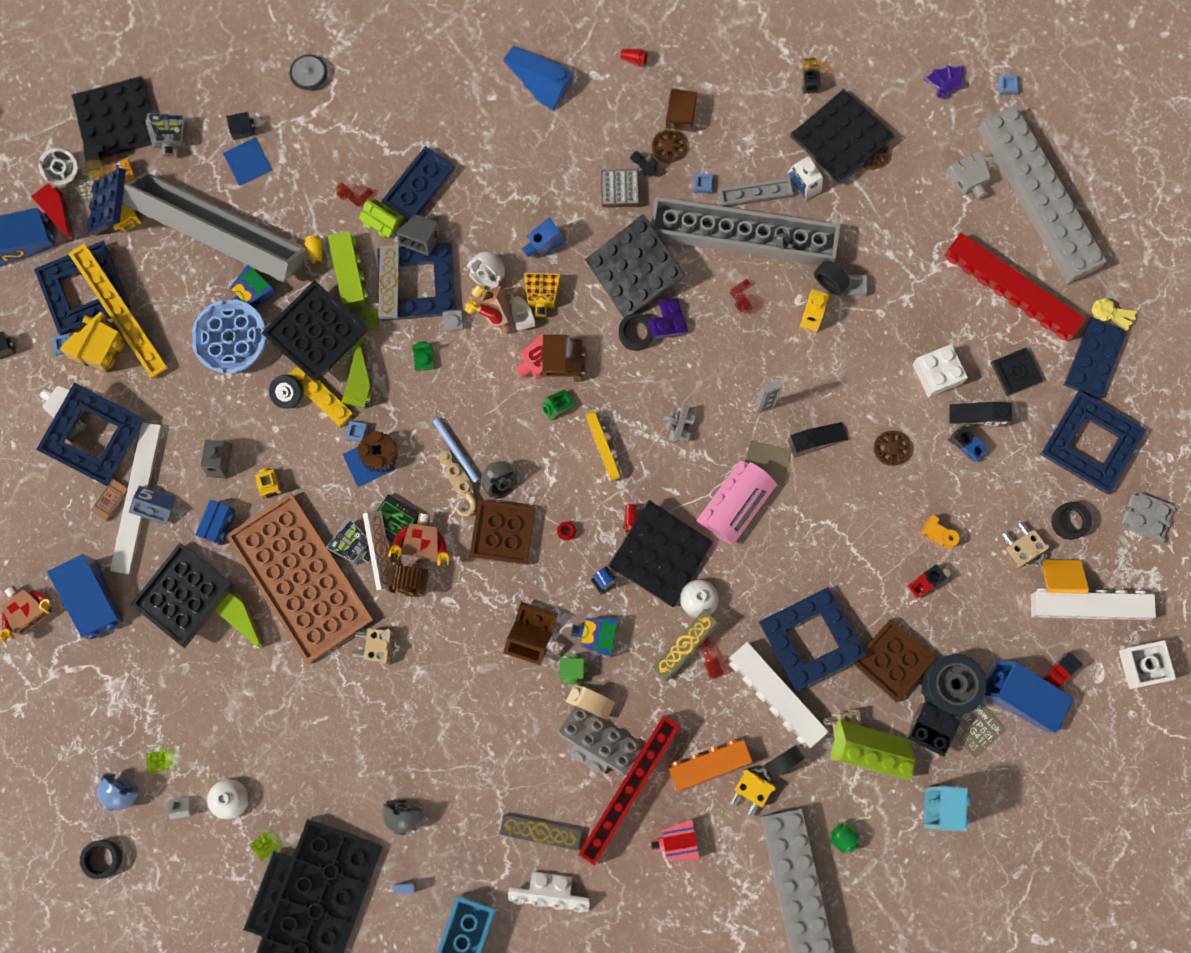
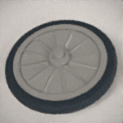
M311 54L302 55L291 64L289 76L296 87L303 90H312L321 86L325 81L327 66L318 56Z

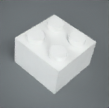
M952 344L920 356L912 364L928 398L962 385L968 378Z
M1165 640L1119 650L1129 689L1176 680Z

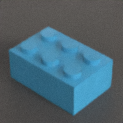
M457 895L437 953H482L497 908L462 895Z

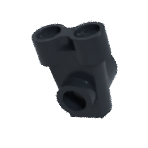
M635 151L629 158L640 166L638 170L644 176H652L657 171L655 168L659 163L649 154L643 158L638 151Z

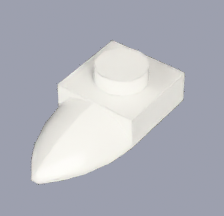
M516 296L512 302V316L517 331L535 327V320L530 306L524 299Z

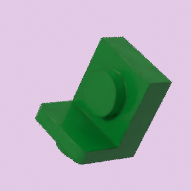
M420 341L412 345L415 371L435 370L431 343Z
M564 389L548 396L541 407L544 414L550 420H553L558 414L573 408L575 404Z

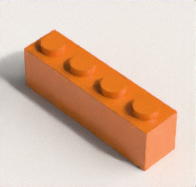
M736 738L728 741V746L720 749L718 745L708 749L709 753L702 756L700 752L689 756L691 760L685 763L682 760L671 763L672 768L668 770L676 791H681L753 763L744 740L739 741Z

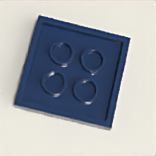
M119 167L92 184L91 192L93 194L89 204L91 211L87 221L88 234L95 236L120 223L126 169Z

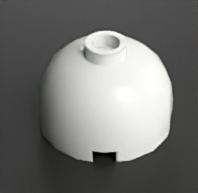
M53 147L44 151L40 156L38 164L43 178L55 185H63L72 181L78 168L73 154L60 147Z
M491 252L476 254L467 265V269H470V277L478 285L484 287L485 285L491 288L497 287L505 275V266L498 255Z
M705 580L689 582L683 588L680 595L681 607L688 616L695 619L704 609L712 614L719 603V594L716 588Z
M232 779L217 782L212 786L207 797L208 808L212 814L220 819L227 820L237 818L243 814L249 802L246 787L241 782Z

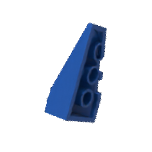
M512 46L503 59L510 70L524 83L527 90L529 89L534 95V98L552 111L573 84L572 72L557 63L518 47Z

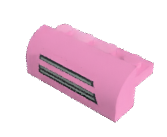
M740 460L696 521L699 525L713 531L719 539L734 545L777 483L757 465L751 462L748 464Z

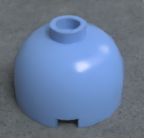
M113 773L103 774L97 786V797L103 804L102 807L106 810L126 809L136 800L140 792L138 791L139 788L124 777L121 780L114 778L116 774Z

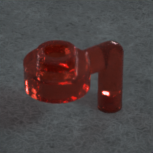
M342 182L335 187L337 190L336 195L343 201L345 199L350 200L357 207H361L374 193L370 188H367L357 198L352 190Z
M747 279L729 292L736 300L734 305L737 310L745 314L752 310V306L743 294L740 295L739 292L750 285Z

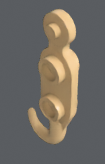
M442 451L439 454V461L446 465V476L456 492L470 504L468 511L463 512L457 508L456 512L461 516H470L477 509L472 483L462 467L452 462L451 453Z

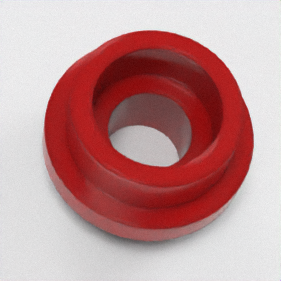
M562 522L557 527V535L561 540L569 541L575 537L576 528L571 522ZM565 528H568L570 530V533L568 535H565L563 533V530Z

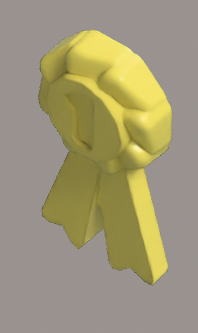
M1107 298L1095 301L1092 307V313L1096 319L1103 322L1111 319L1125 331L1129 329V325L1133 324L1129 320H1136L1135 314L1137 311L1116 309L1113 301Z

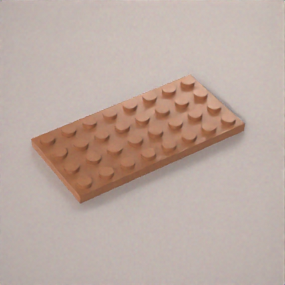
M292 493L226 535L306 664L311 663L355 634L356 631L361 630L374 621Z

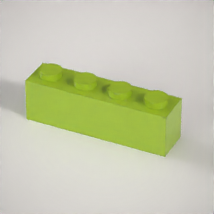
M350 231L328 235L342 305L348 310L367 306L366 299H369L367 288H363L362 284L365 281L363 270H359V265L362 263L359 253L356 254L355 248L358 247L356 237H352Z

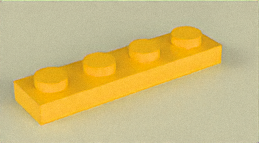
M297 366L288 374L296 377L301 382L304 393L340 428L354 415L320 381L315 383Z

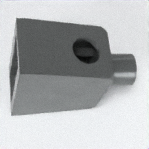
M429 214L427 218L414 215L396 231L398 244L429 256L440 237L439 225L437 223L439 221L438 217L435 214Z
M205 440L201 467L207 477L227 479L232 443Z

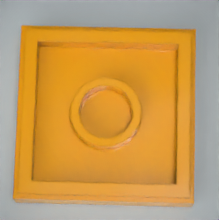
M1043 559L1041 561L1048 593L1088 594L1089 588L1081 560Z

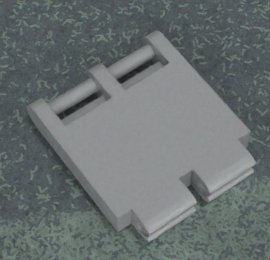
M1142 493L1138 494V496L1132 494L1127 508L1133 511H1125L1122 524L1127 526L1126 530L1157 542L1165 543L1166 539L1164 537L1167 528L1171 526L1170 519L1173 511L1176 510V506Z

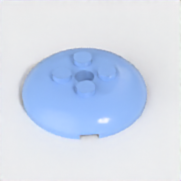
M235 299L220 300L206 307L195 320L192 328V348L199 361L209 369L219 373H236L251 366L261 355L266 343V338L262 335V332L266 327L261 315L251 305ZM234 334L233 340L227 341L228 336Z

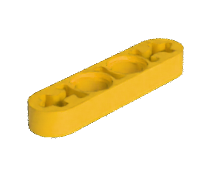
M594 410L585 413L611 481L620 478L597 415Z

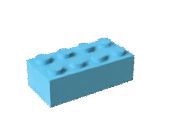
M943 786L925 787L924 828L966 832V827H969V815H966L967 806L970 805V794L967 793V789Z

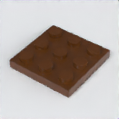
M478 500L469 557L527 565L536 508Z
M889 619L863 649L866 657L853 663V665L895 703H898L936 658L893 620Z

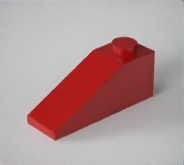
M48 182L31 197L70 241H73L74 237L67 204L61 197L64 194L57 186L53 188Z

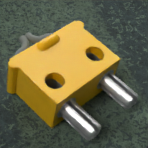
M764 768L761 770L752 769L751 771L743 769V775L734 788L736 793L731 799L730 804L736 807L741 796H744L753 802L747 812L748 816L753 817L759 806L763 807L770 793L775 790V787L770 784L771 778L767 775L768 770ZM764 771V776L768 779V782L758 777L753 772L761 773ZM741 784L746 785L744 790L740 789ZM761 794L763 795V799L758 800L757 796Z

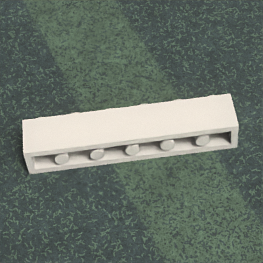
M1037 589V592L1031 594V618L1151 620L1156 618L1155 594H1147V591H1135V594H1128L1126 590L1115 591V593H1108V590H1096V593L1066 594L1048 593L1047 589Z
M748 642L728 659L730 661L729 666L736 673L739 671L744 676L742 678L744 683L749 688L753 686L757 691L756 696L763 703L766 701L770 705V712L776 718L779 716L784 721L782 725L790 733L793 731L797 735L796 740L803 748L807 747L809 749L828 733L825 727Z

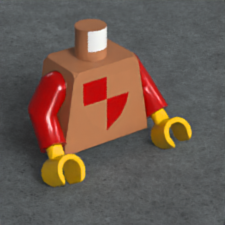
M477 285L472 290V294L477 298H480L482 295L478 304L474 299L469 300L465 305V311L469 314H472L475 310L479 311V314L486 317L491 328L498 326L501 334L510 331L511 328L508 322L512 313L502 285L488 290L482 285Z
M419 514L417 524H409V526L403 527L395 536L388 554L390 557L391 553H396L397 559L400 558V555L437 560L438 565H440L441 560H445L447 565H449L447 544L442 533L437 531V527L429 526L430 515Z
M15 586L9 587L4 592L9 600L2 605V631L0 632V639L6 644L9 637L12 640L15 639L13 632L23 635L50 615L52 612L49 607H55L56 605L50 601L46 594L39 591L23 589L18 592Z

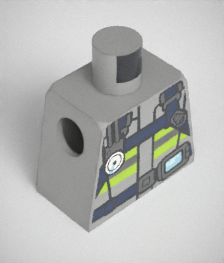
M147 114L146 125L153 148H162L164 157H173L174 148H180L183 132V114Z
M348 519L326 548L355 565L361 559L369 565L371 557L367 537L351 519Z

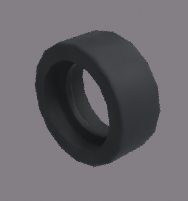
M823 261L814 271V277L817 282L834 295H841L850 285V279L847 274L830 261Z
M632 313L622 319L619 325L621 344L632 351L646 349L653 340L648 322L650 319L641 313ZM640 322L646 326L647 336L643 341L632 342L626 337L625 329L630 323Z
M1078 502L1062 504L1054 511L1051 518L1052 528L1055 533L1067 540L1082 537L1089 531L1092 523L1089 510ZM1074 510L1081 516L1083 522L1078 531L1069 532L1061 525L1060 517L1064 511Z
M795 745L765 764V767L771 776L776 778L800 763L805 757L798 746Z
M97 840L87 844L80 855L82 872L92 879H104L114 875L122 862V853L119 847L109 840ZM99 847L107 848L112 855L110 867L102 872L95 871L90 865V855Z

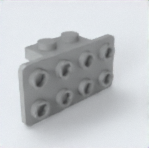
M576 706L558 731L560 737L573 744L569 755L601 775L604 774L608 766L618 773L626 775L642 749L640 743L593 714Z

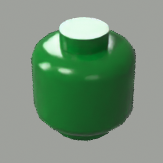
M841 822L830 832L832 835L830 838L831 843L841 853L849 851L852 854L860 846L858 843L860 834L849 823L843 824Z

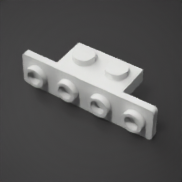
M532 872L529 890L509 888L508 900L515 904L528 903L537 907L550 906L558 910L565 908L572 909L575 912L589 911L590 902L589 898L570 896L572 877Z

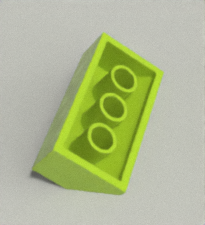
M838 720L830 760L899 779L912 780L916 760L909 739Z

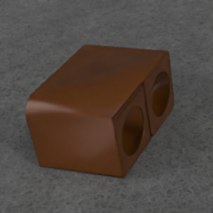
M671 89L666 116L667 129L692 131L697 92Z

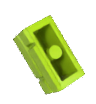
M371 198L365 202L359 219L364 222L363 224L367 228H374L379 231L378 234L381 237L391 238L397 235L396 231L400 228L404 216L379 200Z

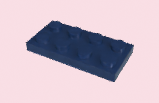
M424 146L381 202L404 216L405 221H409L414 215H419L453 172L455 166L427 146Z
M1091 317L1063 385L1099 400L1102 397L1127 331Z

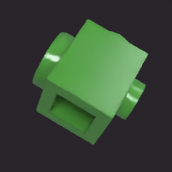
M568 655V658H560L559 678L563 679V683L582 684L584 675H588V664H584V659H580V655Z

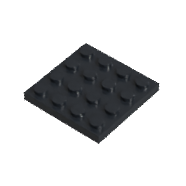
M142 76L72 94L83 146L104 144L106 152L101 154L102 158L152 145L146 125L147 114L152 113Z
M845 89L840 91L790 134V137L840 184L844 183L895 139V135Z
M644 214L585 259L623 318L632 313H637L686 275Z
M314 280L262 332V335L312 381L317 383L369 329Z
M648 500L607 566L670 607H674L680 598L683 588L689 583L713 541L651 500Z
M179 543L130 605L180 646L186 648L235 585L191 550Z

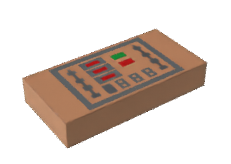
M112 479L90 511L108 521L126 496L128 488Z

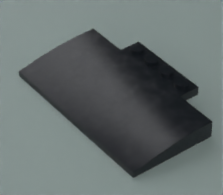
M308 818L293 857L275 850L272 853L243 929L262 937L256 953H344L383 845Z

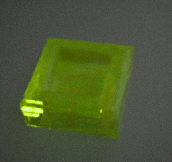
M362 308L360 321L368 329L378 330L380 323L378 317L379 310Z
M167 750L145 754L148 774L169 770Z
M264 832L249 845L261 861L278 848L267 832Z

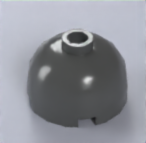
M497 461L486 466L481 482L483 489L489 497L500 499L513 491L510 488L514 484L517 486L521 477L519 471L509 462Z
M404 799L386 801V804H383L382 810L384 824L397 835H405L406 832L413 831L418 827L422 819L423 806L414 801L413 805L405 804L407 800Z

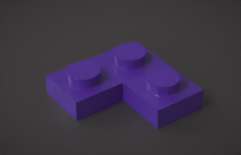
M678 298L662 299L659 305L663 317L651 318L648 321L653 338L687 334L688 329Z

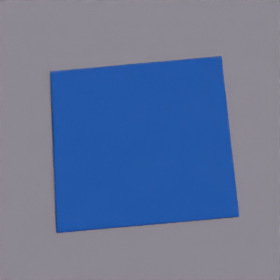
M255 137L223 153L239 186L272 170Z
M357 447L342 454L357 487L396 470L394 466L391 467V470H383L382 473L381 471L379 473L376 471L370 472L359 459ZM381 450L375 451V455H380L382 453Z

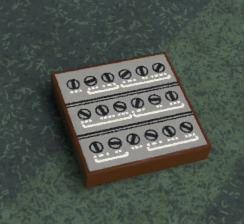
M638 169L601 170L602 207L639 206Z

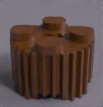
M372 431L369 435L366 434V437L362 438L363 441L360 440L361 444H358L357 447L362 464L370 472L376 471L379 473L381 471L382 473L383 470H391V467H394L393 464H396L398 459V450L394 440L387 433H380V431ZM376 450H381L382 453L380 455H375Z
M392 562L386 591L395 593L397 590L398 593L405 594L408 597L418 598L419 594L424 596L429 570L420 568L418 564L409 563L407 567L403 566L402 563Z

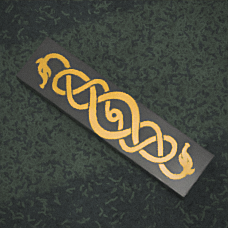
M503 815L499 835L578 850L582 830Z

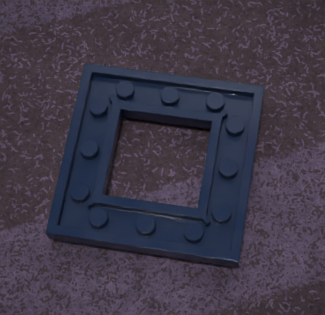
M103 240L88 246L127 307L130 308L129 300L105 241ZM70 255L34 269L59 335H65L86 326L87 324L82 322L85 315L94 318L101 312L105 317L109 316L99 299L71 310L60 281L80 272Z
M451 242L435 244L429 256L399 246V267L434 264L436 297L399 299L398 319H381L382 321L443 316L442 312L444 310H456ZM377 248L378 277H379L380 248Z
M74 382L36 450L107 486L145 419ZM83 409L117 426L99 460L65 443Z
M1078 391L1040 455L1108 495L1146 429L1085 393ZM1085 418L1118 437L1102 466L1068 447Z
M829 587L759 621L795 693L866 657ZM820 614L838 648L804 665L786 631Z

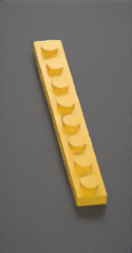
M84 243L69 252L68 254L149 376L153 379L167 370V365L87 245Z

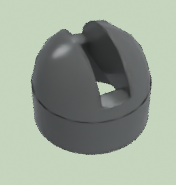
M780 233L774 237L776 241H773L777 248L786 249L788 247V234Z

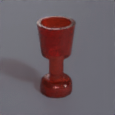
M707 637L696 650L702 651L706 659L704 663L709 680L725 674L727 671L718 657L713 658L708 648L711 641Z

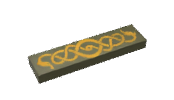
M704 609L652 668L665 681H669L718 626L719 622Z

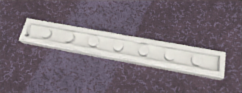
M143 423L141 426L110 568L111 572L131 575L143 517L129 513V509L139 485L146 488L150 487L162 431L161 425Z

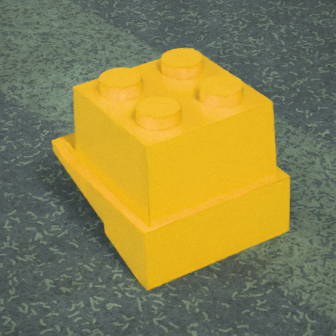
M99 312L94 318L85 315L82 322L87 325L79 333L75 332L61 346L60 350L69 359L81 365H89L107 373L115 365L116 359L114 358L117 352L120 353L125 344L123 342L124 339L118 331L109 327L111 324L103 313Z

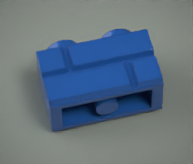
M210 499L195 536L220 545L227 538L228 531L226 530L228 525L232 524L235 519V510L230 506Z

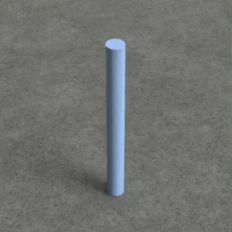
M436 418L433 421L434 425L473 483H477L480 478L440 418Z

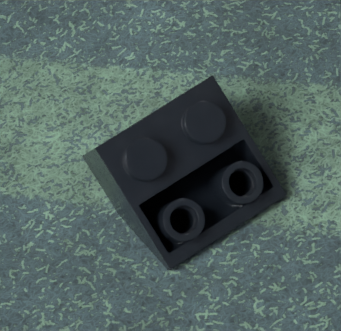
M925 702L921 703L911 722L907 739L945 757L961 720Z

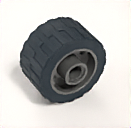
M962 654L946 655L933 661L923 673L921 692L926 703L951 716L966 714L979 707V704L983 702L984 696L987 693L986 675L981 666L972 658ZM952 681L955 683L956 689L952 687Z

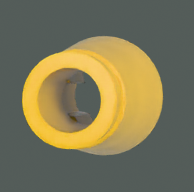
M319 235L306 237L304 244L312 264L323 262V240L320 239Z

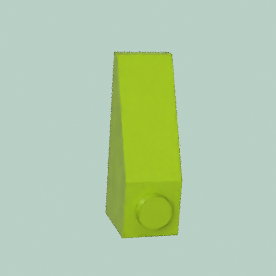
M357 345L341 403L364 409L365 403L370 402L372 392H369L370 383L361 346Z
M229 592L215 612L254 645L261 648L263 643L249 608L243 602L245 598L237 592L234 594Z

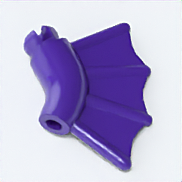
M947 65L943 69H934L932 74L924 77L923 80L937 88L936 96L943 99L952 90L962 88V76L965 67Z

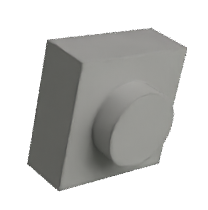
M848 275L850 285L847 287V295H866L867 275Z
M462 309L444 310L442 312L444 330L463 329Z
M191 797L171 799L168 811L169 818L176 819L190 816L192 808Z

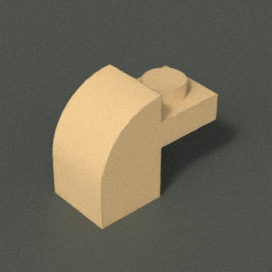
M576 684L573 685L566 700L567 703L605 720H608L615 704L614 701Z

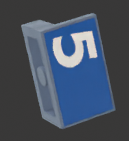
M139 485L133 496L129 513L167 525L176 497Z

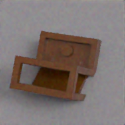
M543 335V377H574V382H581L582 376H585V365H582V358H585V347H582V340L569 339L568 335Z
M521 601L515 623L507 637L503 653L541 666L548 649L546 647L554 631L558 613Z

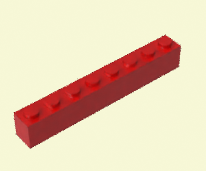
M963 233L958 235L944 255L950 263L957 264L966 274L977 278L980 284L990 287L996 295L1004 297L1012 306L1023 310L1026 316L1036 319L1042 327L1056 333V336L1061 340L1068 342L1086 320Z
M662 716L578 853V856L592 865H596L680 725L666 716Z

